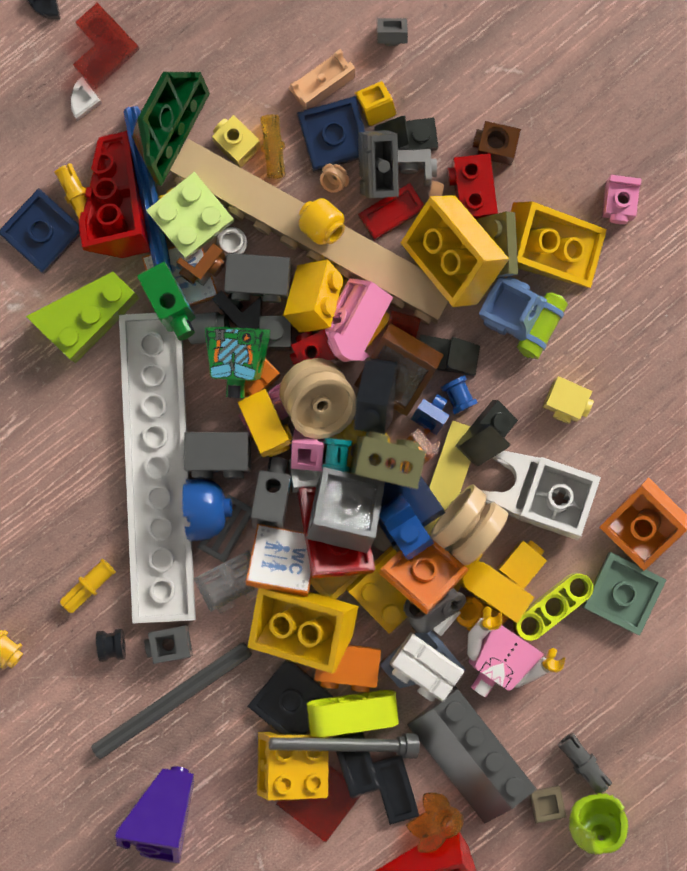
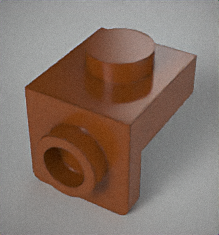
M214 243L195 267L181 257L176 261L179 269H181L179 272L181 277L191 284L197 281L202 286L205 285L211 276L216 277L226 262L223 261L225 259L224 251Z

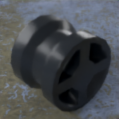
M115 629L113 633H106L105 631L96 632V649L99 662H106L109 658L114 657L118 660L126 659V643L123 629Z

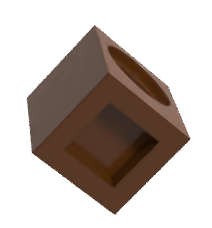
M485 121L482 130L476 129L472 147L478 148L477 155L490 153L491 161L512 165L521 129ZM491 137H498L503 142V146L498 149L492 148L487 140Z

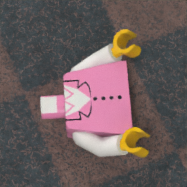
M491 607L484 608L483 618L479 619L468 633V663L480 671L471 688L484 697H487L496 683L510 691L514 687L524 686L550 671L554 673L560 672L564 667L565 657L561 660H554L557 655V649H549L547 657L542 658L544 654L502 625V612H499L496 617H490Z

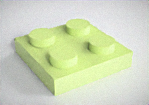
M195 171L146 210L186 260L234 222L232 216Z

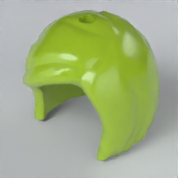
M606 793L592 794L576 801L571 808L569 830L573 840L582 850L590 854L600 855L616 852L622 847L628 833V819L624 806L619 799Z

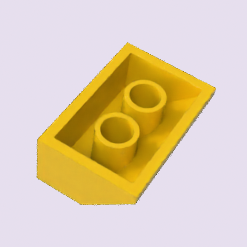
M258 588L248 648L333 674L353 637L358 606L312 592H308V597Z

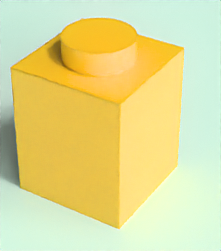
M531 540L528 543L519 541L497 570L506 578L525 589L547 562L541 556L545 551Z

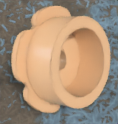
M326 164L323 167L320 182L324 189L336 193L348 186L349 176L342 166Z

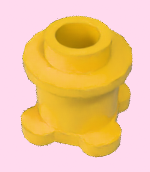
M0 630V668L2 670L7 666L12 669L24 655L20 651L23 645L21 643L17 645L7 637L8 632L6 630Z

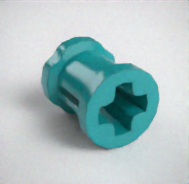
M325 438L324 443L327 444L326 462L322 465V470L323 467L349 472L350 467L347 466L348 448L352 446V441Z

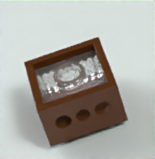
M390 323L370 358L398 362L394 410L406 417L409 415L438 368L443 354ZM363 370L354 384L357 388L360 386Z

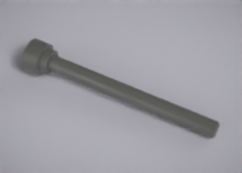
M403 733L402 736H397L396 739L271 737L269 739L270 750L396 752L397 755H402L403 759H416L420 748L419 737L416 733Z

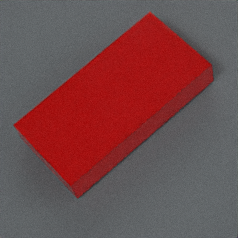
M408 183L399 189V196L383 198L358 213V217L373 241L417 216L424 207V204L411 183Z

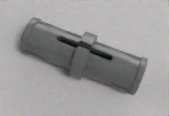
M574 733L564 737L561 740L562 742L558 743V746L574 765V771L585 778L596 795L605 792L609 788L608 786L612 785V782L596 763V757L585 750Z

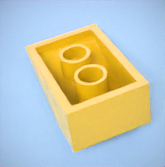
M533 201L513 202L511 212H515L518 269L591 288L607 229Z

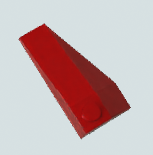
M123 131L98 137L91 167L93 171L91 182L85 192L86 203L84 212L80 213L79 218L82 249L118 258L151 252L128 133Z
M459 830L444 832L439 836L428 838L375 871H476L469 846Z

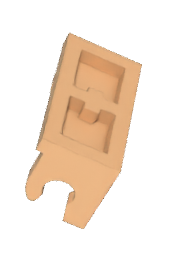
M339 49L333 56L305 76L291 83L289 90L304 110L313 108L355 78V67L351 61L347 63L343 57L342 50Z

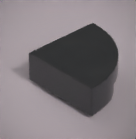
M27 0L32 9L40 16L52 20L61 19L58 0Z

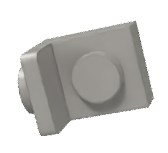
M431 149L398 150V170H400V173L413 174L417 173L418 169H424V186H430L432 177H437V159H431Z

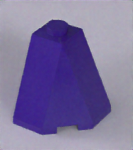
M172 766L170 769L162 768L117 829L115 835L116 845L124 849H130V845L136 846L135 849L140 851V855L144 857L180 864L194 785V774L189 773L188 769L178 766Z

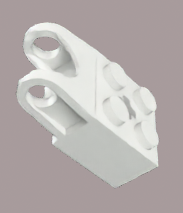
M502 451L494 456L493 460L499 462L513 473L515 485L506 492L481 490L487 495L486 504L495 502L508 515L520 521L578 541L582 535L601 477L543 457L539 458L508 451ZM558 493L564 494L563 499L567 500V504L556 505L554 503L555 500H552V496L556 497Z

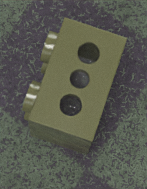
M366 432V436L357 437L349 473L418 489L427 452L418 449L419 443L397 439L396 444L387 442L389 436L375 432Z

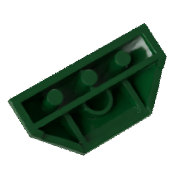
M163 71L137 118L132 138L157 186L163 185L210 95L201 72Z

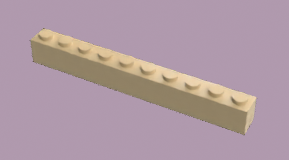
M186 140L170 169L172 177L175 178L173 182L176 185L195 171L218 201L228 208L227 211L231 216L241 221L244 217L254 222L253 227L265 235H269L270 232L281 237L280 242L292 250H296L297 247L308 252L306 257L313 262L328 259L344 279L349 280L351 276L358 280L372 281L393 297L390 302L392 306L401 310L405 306L414 311L413 317L428 325L430 322L437 324L449 302L420 267L346 226L342 236L335 243L318 245L299 229V212L305 203L192 140Z

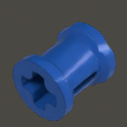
M465 375L440 387L442 392L447 393L454 408L452 410L454 415L478 404L477 400L473 399L465 383L467 380Z

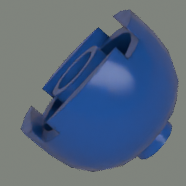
M203 478L185 479L187 484L183 485L182 510L183 517H186L187 522H190V526L184 527L186 537L189 541L211 539L223 530L226 517H232L231 498H225L223 489L212 480Z

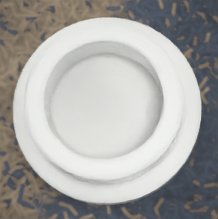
M229 227L219 233L217 246L224 251L225 257H227V253L243 254L247 248V238L240 229Z

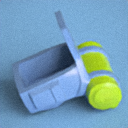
M508 276L507 278L497 279L486 297L479 316L484 321V325L502 335L509 333L518 339L517 349L523 356L539 359L542 351L546 349L547 343L557 324L563 318L568 303L561 295L552 292L546 293L544 297L530 291V286L525 282Z

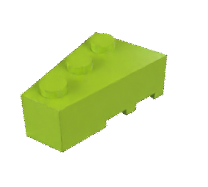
M111 272L26 317L71 361L77 363L119 320V315H124L140 298L114 272Z

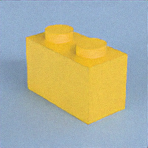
M328 259L300 264L296 267L283 316L299 333L331 328L344 277Z

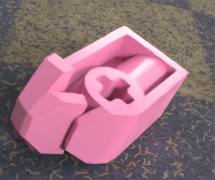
M349 278L338 298L331 328L325 329L331 351L342 362L365 361L366 358H369L370 355L364 351L393 299L391 295L372 281Z

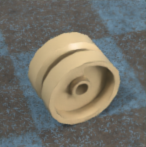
M322 358L306 359L294 365L285 374L280 384L279 398L294 427L302 435L313 439L330 438L342 432L352 422L355 416L357 398L340 368L332 361Z
M473 484L464 489L446 508L445 514L440 516L430 534V537L442 548L453 545L451 554L465 566L476 560L488 548L503 528L508 517V513L497 503L492 502L485 505L487 495Z

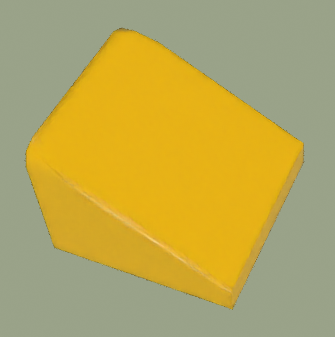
M383 81L355 92V96L369 126L378 124L396 115L393 99Z

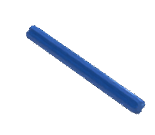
M138 106L127 107L123 112L153 266L165 261L172 271L165 233L146 211L158 201L155 182L132 138L136 121L141 111Z

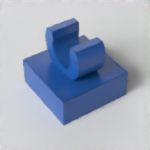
M438 394L432 403L423 399L411 420L437 436L450 416L442 411L448 400Z

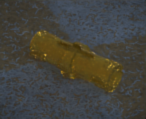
M273 114L260 117L263 133L261 151L265 153L267 178L271 179L273 176V179H279L286 176L283 159L285 142L281 139L279 115L273 116Z

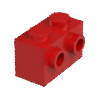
M491 154L454 157L452 167L447 168L449 186L455 187V195L475 219L498 214Z

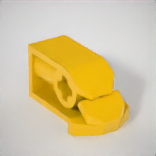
M481 554L472 563L466 565L469 569L467 574L453 588L458 592L463 587L496 611L502 612V615L508 617L509 620L518 623L535 597L489 565L480 562V558L483 555Z

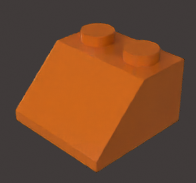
M648 477L599 528L645 571L687 531V514Z

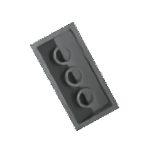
M456 686L452 688L443 702L438 699L407 724L411 731L418 735L419 741L484 823L512 810L537 790Z

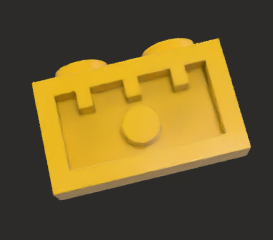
M258 732V796L266 800L327 798L329 751L270 750L269 739L271 737L329 738V736L312 737L310 734L278 735L272 732Z

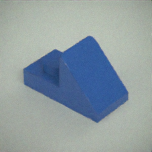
M401 494L380 508V520L407 560H410L434 544L432 538L415 515L412 507Z

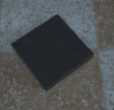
M286 659L247 707L281 735L306 734L309 730L307 703L312 700L334 696L325 688L320 687L319 683L314 681L295 663Z

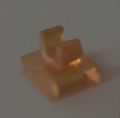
M428 428L422 431L417 429L406 439L419 443V450L427 451L424 464L438 453L437 449L441 445L439 441L432 444L426 437L430 432Z

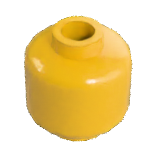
M321 198L313 202L308 201L300 209L299 229L318 245L333 244L342 236L345 230L344 214L326 199Z

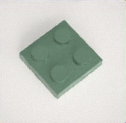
M609 552L593 584V593L584 602L582 608L640 636L666 583V579L648 570L643 571L638 565Z

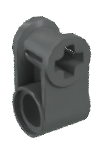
M452 588L427 615L424 613L421 616H416L422 610L409 599L405 601L404 612L413 630L418 633H428L449 616L461 610L465 605L466 597L461 592H457Z

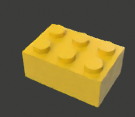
M455 195L430 196L400 242L452 307L477 305L509 260L506 254Z

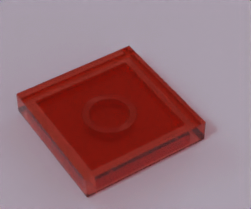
M328 764L327 798L278 800L276 805L326 843L360 797L350 798L344 776Z

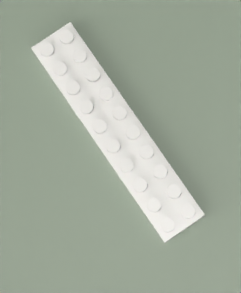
M156 313L119 315L132 624L196 620L192 541L187 539L184 528L190 526V522H187V518L183 517L182 510L183 485L187 484L185 479H189V472L184 470V432H187L183 340L179 341L174 331L168 332Z

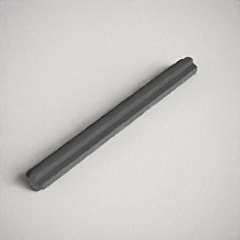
M244 642L240 643L91 746L93 753L99 759H102L250 658L252 655L251 650Z

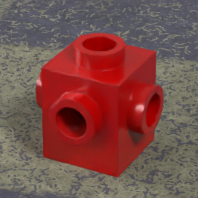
M325 329L315 334L313 331H308L297 336V342L291 345L294 353L289 354L294 365L306 359L322 358L332 362L339 360L334 356L328 345ZM317 349V355L314 358H309V352Z

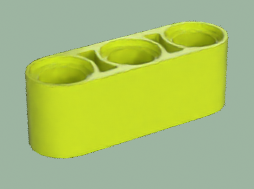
M573 573L563 578L529 605L518 623H513L516 634L528 641L540 638L590 598L594 590L591 579L587 575ZM579 578L583 581L585 589L581 595L574 596L570 591V584L573 580ZM551 598L558 599L561 605L560 611L555 615H549L545 608L546 602ZM527 617H532L536 621V630L531 634H524L521 630V623Z
M379 690L323 698L307 703L309 730L312 737H328L383 729L399 724L396 692L393 690Z

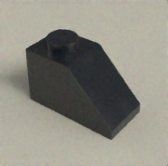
M366 358L356 399L354 430L385 435L393 420L398 362Z

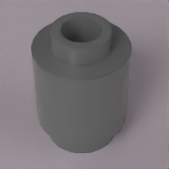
M219 312L194 313L196 318L190 323L195 333L188 339L191 344H206L205 327H230L228 316L226 314L221 315Z

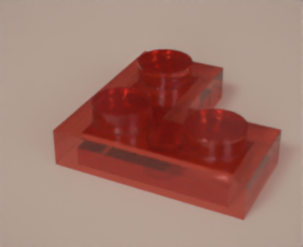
M98 2L75 22L76 26L94 46L80 57L73 66L94 89H97L140 50L139 46Z

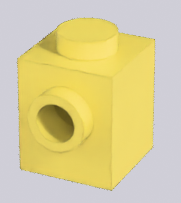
M234 115L229 120H221L213 130L215 133L212 136L214 144L240 168L261 149L260 140Z
M558 376L554 379L542 407L554 412L553 417L557 420L570 424L571 420L576 422L582 416H588L594 402L589 399L592 391Z

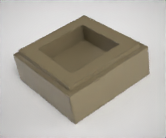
M559 785L537 789L529 795L536 824L566 818Z

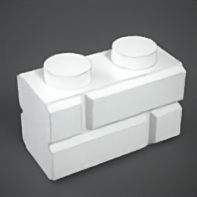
M411 632L389 662L394 668L392 671L394 676L406 684L409 680L415 682L420 686L417 692L431 702L435 698L443 702L464 673L461 667Z

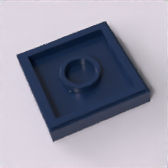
M355 96L297 112L313 172L322 170L326 164L341 165L359 160L358 132H365V128Z
M38 188L0 229V235L44 275L80 236V228L73 218Z
M407 466L401 469L402 473L406 474ZM421 476L418 489L385 482L381 507L401 494L410 504L423 527L445 514L444 508ZM379 518V526L394 547L397 545Z

